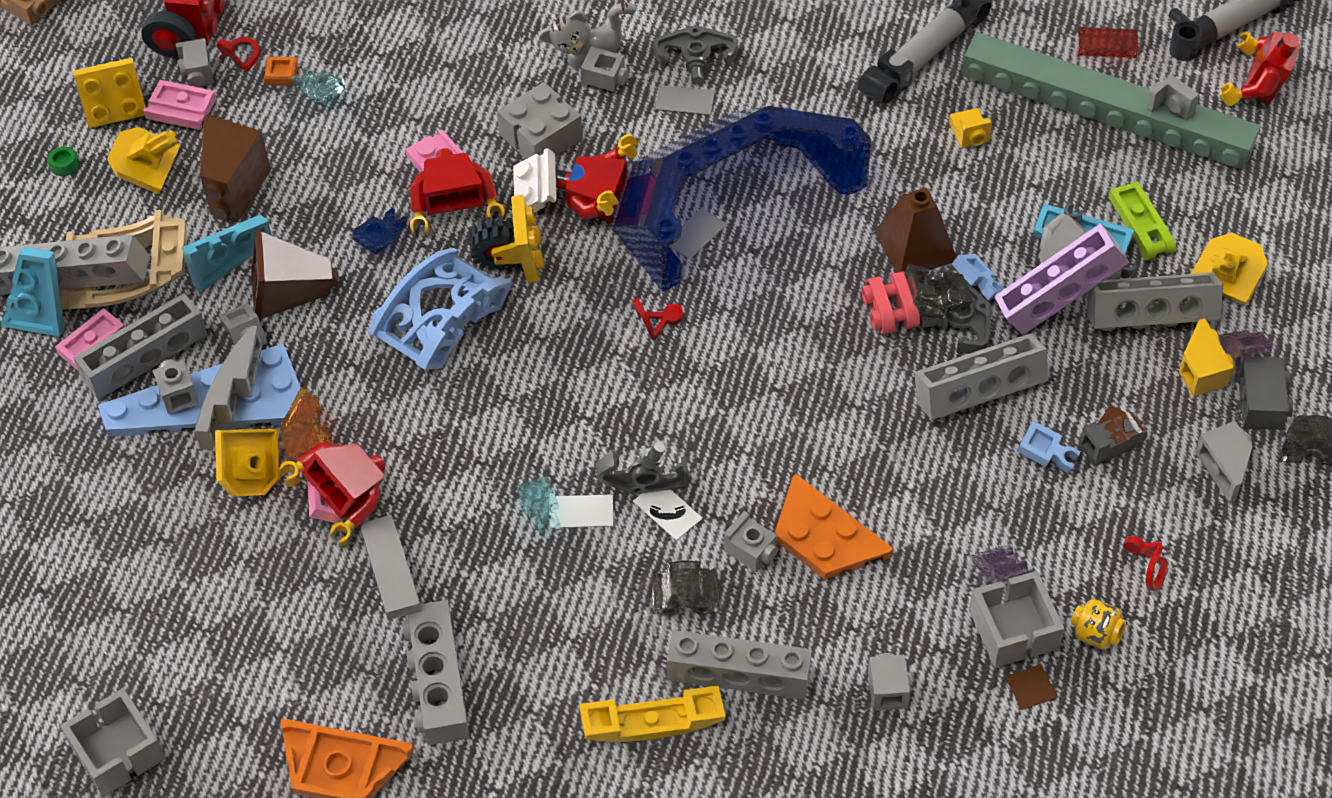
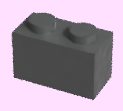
M1244 356L1238 373L1243 428L1283 430L1287 417H1291L1293 413V399L1287 397V390L1290 387V372L1285 371L1283 358Z

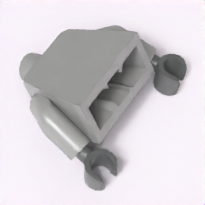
M1066 204L1064 214L1058 215L1044 227L1039 246L1041 251L1038 255L1042 262H1045L1088 232L1080 225L1083 210H1080L1077 214H1071L1074 204ZM1125 254L1126 258L1129 261L1130 256ZM1135 265L1132 268L1124 266L1105 280L1118 279L1119 277L1130 278L1137 266Z

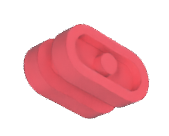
M904 271L890 274V284L886 285L883 284L880 276L866 279V286L861 287L864 304H870L872 310L870 311V320L874 330L878 329L881 335L895 332V322L902 321L906 330L920 326L918 306ZM893 296L897 309L892 310L888 297Z

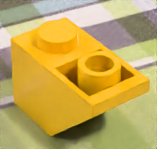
M1205 318L1198 321L1184 352L1179 373L1193 397L1227 387L1234 371L1232 357L1225 353L1220 345L1216 330L1210 328Z

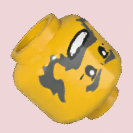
M1091 599L1084 607L1077 606L1071 619V625L1076 626L1075 636L1078 640L1101 650H1106L1111 645H1118L1126 627V620L1122 619V612L1117 607L1097 599Z

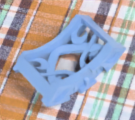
M455 248L437 251L414 267L399 282L382 307L378 308L371 318L372 324L368 331L369 334L380 338L416 361L415 364L424 370L443 368L454 346L464 335L461 330L462 327L470 320L476 323L485 315L501 310L512 284L511 281L504 277L492 278L459 258V251ZM436 288H452L451 296L454 306L450 310L434 309L422 316L421 295L423 291ZM463 291L464 296L460 297L459 295ZM399 318H403V321L398 324L399 332L407 331L413 325L402 339L391 333ZM441 320L436 327H434L433 321ZM416 338H418L423 346L422 351L411 345Z

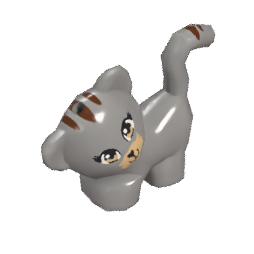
M633 3L615 4L607 13L610 24L590 29L585 13L576 10L570 15H564L556 19L549 27L539 32V39L542 42L553 44L556 49L567 53L569 66L581 69L591 46L617 53L623 35L621 31L622 22L619 15H632L636 12L637 8Z

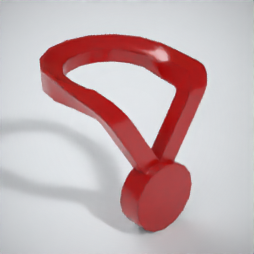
M239 37L231 42L220 39L216 44L217 49L222 53L219 56L220 59L224 60L228 56L239 68L249 71L260 57L258 43L249 37ZM239 44H250L253 46L254 51L243 63L234 53L236 51L235 47Z
M639 299L632 301L637 314L643 319L653 341L656 340L667 323L678 324L684 317L682 307L678 304L667 305L663 312L645 311ZM649 319H661V321L653 330Z
M1128 536L1123 544L1124 548L1134 555H1145L1150 558L1146 572V587L1157 591L1162 586L1168 572L1167 562L1160 556L1163 551L1162 542L1145 543L1136 536ZM1156 563H1158L1161 567L1157 577L1152 581Z

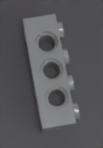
M1215 273L1104 280L1088 291L1087 317L1094 329L1111 331L1116 327L1127 326L1142 329L1147 327V325L1156 324L1168 327L1185 322L1197 324L1203 318L1209 323L1210 321L1221 320L1223 284ZM1191 298L1188 303L1180 305L1184 299ZM1160 300L1157 305L1149 307L1153 301ZM1129 302L1126 307L1117 309L1121 303Z
M183 293L73 358L82 381L99 400L208 334L201 312L187 295Z
M1030 333L916 371L917 404L931 420L1046 382L1048 381L1047 348Z
M448 600L420 604L421 611L408 614V620L402 621L405 642L412 641L413 650L406 651L409 672L416 671L417 676L416 681H411L413 701H420L421 712H415L418 734L425 733L428 745L468 739L470 736ZM428 640H436L433 644H423ZM432 670H441V672L436 675L428 674ZM438 700L446 701V703H444L441 706L432 705L434 702Z
M672 630L667 656V680L806 700L812 649Z

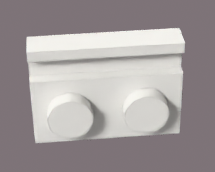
M546 148L544 149V154L540 156L535 154L513 166L514 196L524 195L527 207L533 206L534 212L546 207V202L551 201L554 203L556 201L555 153Z

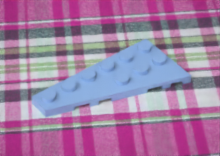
M284 344L261 350L252 396L238 397L233 423H219L218 430L250 428L254 423L271 422L272 426L284 425V421L301 420L302 424L313 423L312 415ZM222 364L189 374L199 404L168 414L158 385L99 404L98 408L108 437L148 434L151 430L169 429L170 433L182 432V428L196 427L205 397ZM187 391V392H184V393H181V394H178V395H175V396H172V397H170V398H173V397H176V396H179V395L188 393V391Z

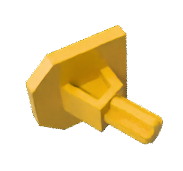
M140 127L119 132L107 158L116 177L160 194L181 145L177 143L176 133L170 130L157 135Z
M1229 233L1210 239L1191 274L1215 273L1223 284L1222 296L1247 306L1268 269V262L1261 244L1237 234Z
M278 429L215 430L213 450L216 452V480L231 496L266 495L279 479Z

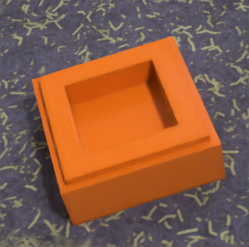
M268 57L264 74L265 85L294 86L298 68L297 57Z

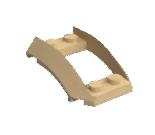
M155 210V214L150 218L131 225L92 230L91 234L74 235L73 231L67 232L66 241L134 235L143 248L152 245L150 277L144 279L142 283L96 291V287L61 289L62 310L103 307L131 301L155 292L185 275L186 260L182 247L187 245L186 221L177 216H174L173 219L162 214L161 210Z

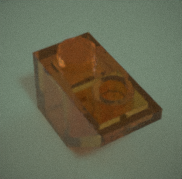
M307 386L299 389L279 427L288 459L295 463L300 461L298 457L319 443H332L327 424L320 425L317 414L322 413L316 395L310 396Z

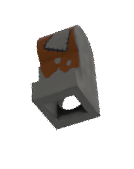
M1126 412L1114 420H1108L1099 425L1096 422L1085 425L1079 445L1093 466H1097L1139 446L1146 439L1147 432L1133 412Z

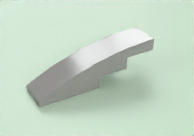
M250 326L237 342L211 384L195 427V434L200 449H214L215 430H218L219 423H233L238 397L252 396L263 346L258 326Z
M392 515L363 522L360 525V529L387 620L421 611L420 602Z

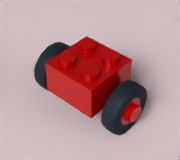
M165 0L166 11L151 13L142 26V39L151 50L163 56L179 57L176 43L205 38L206 44L209 46L212 34L217 32V19L219 13L224 11L225 0Z

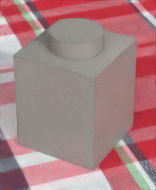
M882 653L876 657H869L868 679L873 711L907 709L910 688L905 654Z

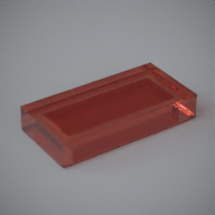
M1079 27L1078 55L1137 58L1138 31L1136 29Z

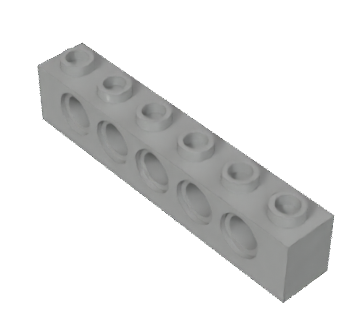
M134 235L0 247V295L11 294L12 278L18 254L24 247L55 253L59 290L142 283L145 279L150 255Z

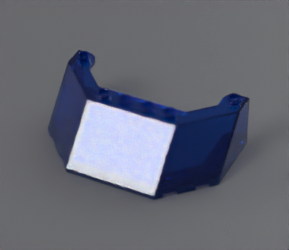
M774 106L735 111L633 161L614 223V232L660 290L664 292L679 284L683 278L682 262L669 247V245L677 242L682 235V225L672 213L682 180L765 139L778 141V146L799 149L836 192L850 195L868 187L871 138L854 119Z

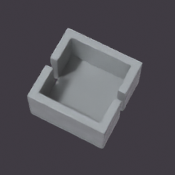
M545 82L497 110L499 135L515 150L519 149V154L525 159L535 154L539 156L544 154V149L546 148L555 153L556 157L583 140L581 115L565 100L561 102V97Z
M1038 571L1008 579L1004 598L1005 603L1002 604L1004 591L1002 581L972 589L969 611L994 668L1024 660L1026 652L1029 653L1031 658L1060 649L1065 628Z
M124 688L95 704L105 725L102 729L99 730L89 709L60 725L69 745L102 797L131 780L129 774L133 771L139 776L166 759L158 739Z

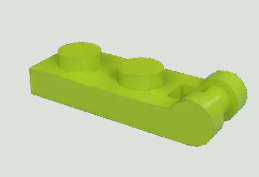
M1138 181L1110 190L1108 198L1126 227L1134 229L1132 237L1139 246L1140 254L1145 261L1156 258V255L1162 252L1166 255L1176 251V243L1173 236ZM1156 236L1158 241L1153 243L1150 238Z

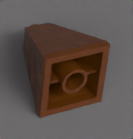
M927 188L918 189L903 195L875 229V235L896 273L904 271L907 277L953 263L957 258L939 209Z
M255 232L251 267L253 311L259 319L330 295L331 286H337V268H331V259L264 232Z

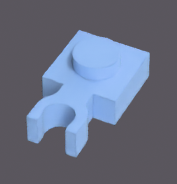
M976 254L958 255L952 263L953 267L959 272L958 275L962 276L971 286L977 285L988 301H991L995 295L1005 289L999 282L993 279L995 274Z
M1034 420L1017 449V452L1045 467L1052 460L1059 469L1068 474L1074 464L1067 462L1064 456L1076 460L1081 451L1071 446L1064 447L1060 445L1059 442L1062 438L1060 434Z

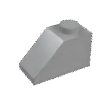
M1236 421L1201 434L1195 452L1229 503L1236 501L1253 447L1250 436L1246 431L1241 430Z

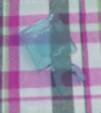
M303 68L304 78L292 77L295 88L303 90L306 97L324 105H327L346 89L343 79L325 71H321L316 76L310 69Z
M548 476L517 485V494L527 519L536 517L539 535H545L543 524L546 522H552L555 525L556 531L561 530L559 519L556 513L553 512L559 509L558 501Z

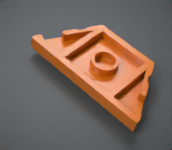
M795 474L792 477L774 534L777 535V543L826 580L840 575L843 571H853L865 567V562L880 557L886 560L893 556L894 548L800 476Z
M284 718L280 722L289 766L291 787L296 795L311 798H372L414 753L413 743Z

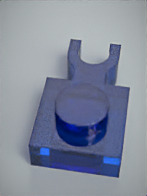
M391 208L385 213V217L382 220L372 216L353 230L352 240L376 255L396 240L397 232L404 229L407 225V217L402 216L399 220H393L395 219V209Z

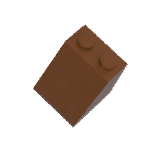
M206 115L204 118L200 178L211 215L218 219H227L238 223L271 171L262 131Z

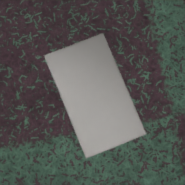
M660 85L655 110L711 115L715 90Z
M700 208L664 243L690 260L727 224L705 209Z

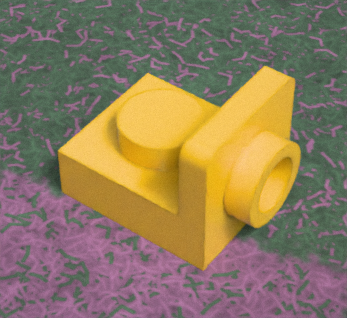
M978 108L950 114L949 124L961 149L990 142L992 122L990 118L983 119Z

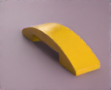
M719 686L684 690L683 697L616 706L615 699L579 704L585 739L605 742L644 741L680 735L724 721L726 717Z

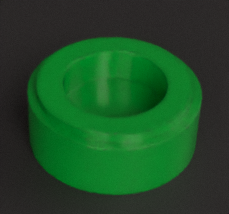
M70 147L56 148L50 152L47 158L51 172L57 176L71 175L80 165L76 151Z

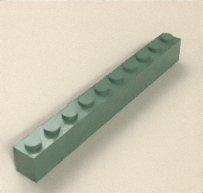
M979 32L974 36L963 59L962 76L1242 170L1245 169L1254 149L1261 126L1198 104L1195 114L1188 120L1172 112L1165 104L1151 112L1147 109L1150 98L1148 96L1149 88Z

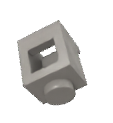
M205 38L176 43L181 76H187L188 84L193 87L214 84L210 55Z
M591 46L581 66L582 87L588 88L591 85L615 92L617 86H623L627 80L628 69L625 68L624 55Z
M168 359L163 361L159 368L152 370L168 414L199 404L184 360L177 362L174 359ZM187 391H188V393H185V394H182V395H179V396L170 398V397H172V396H175V395H178V394H181V393H184V392H187Z
M746 511L724 533V552L755 572L764 563L769 564L777 554V535L752 520L750 514Z

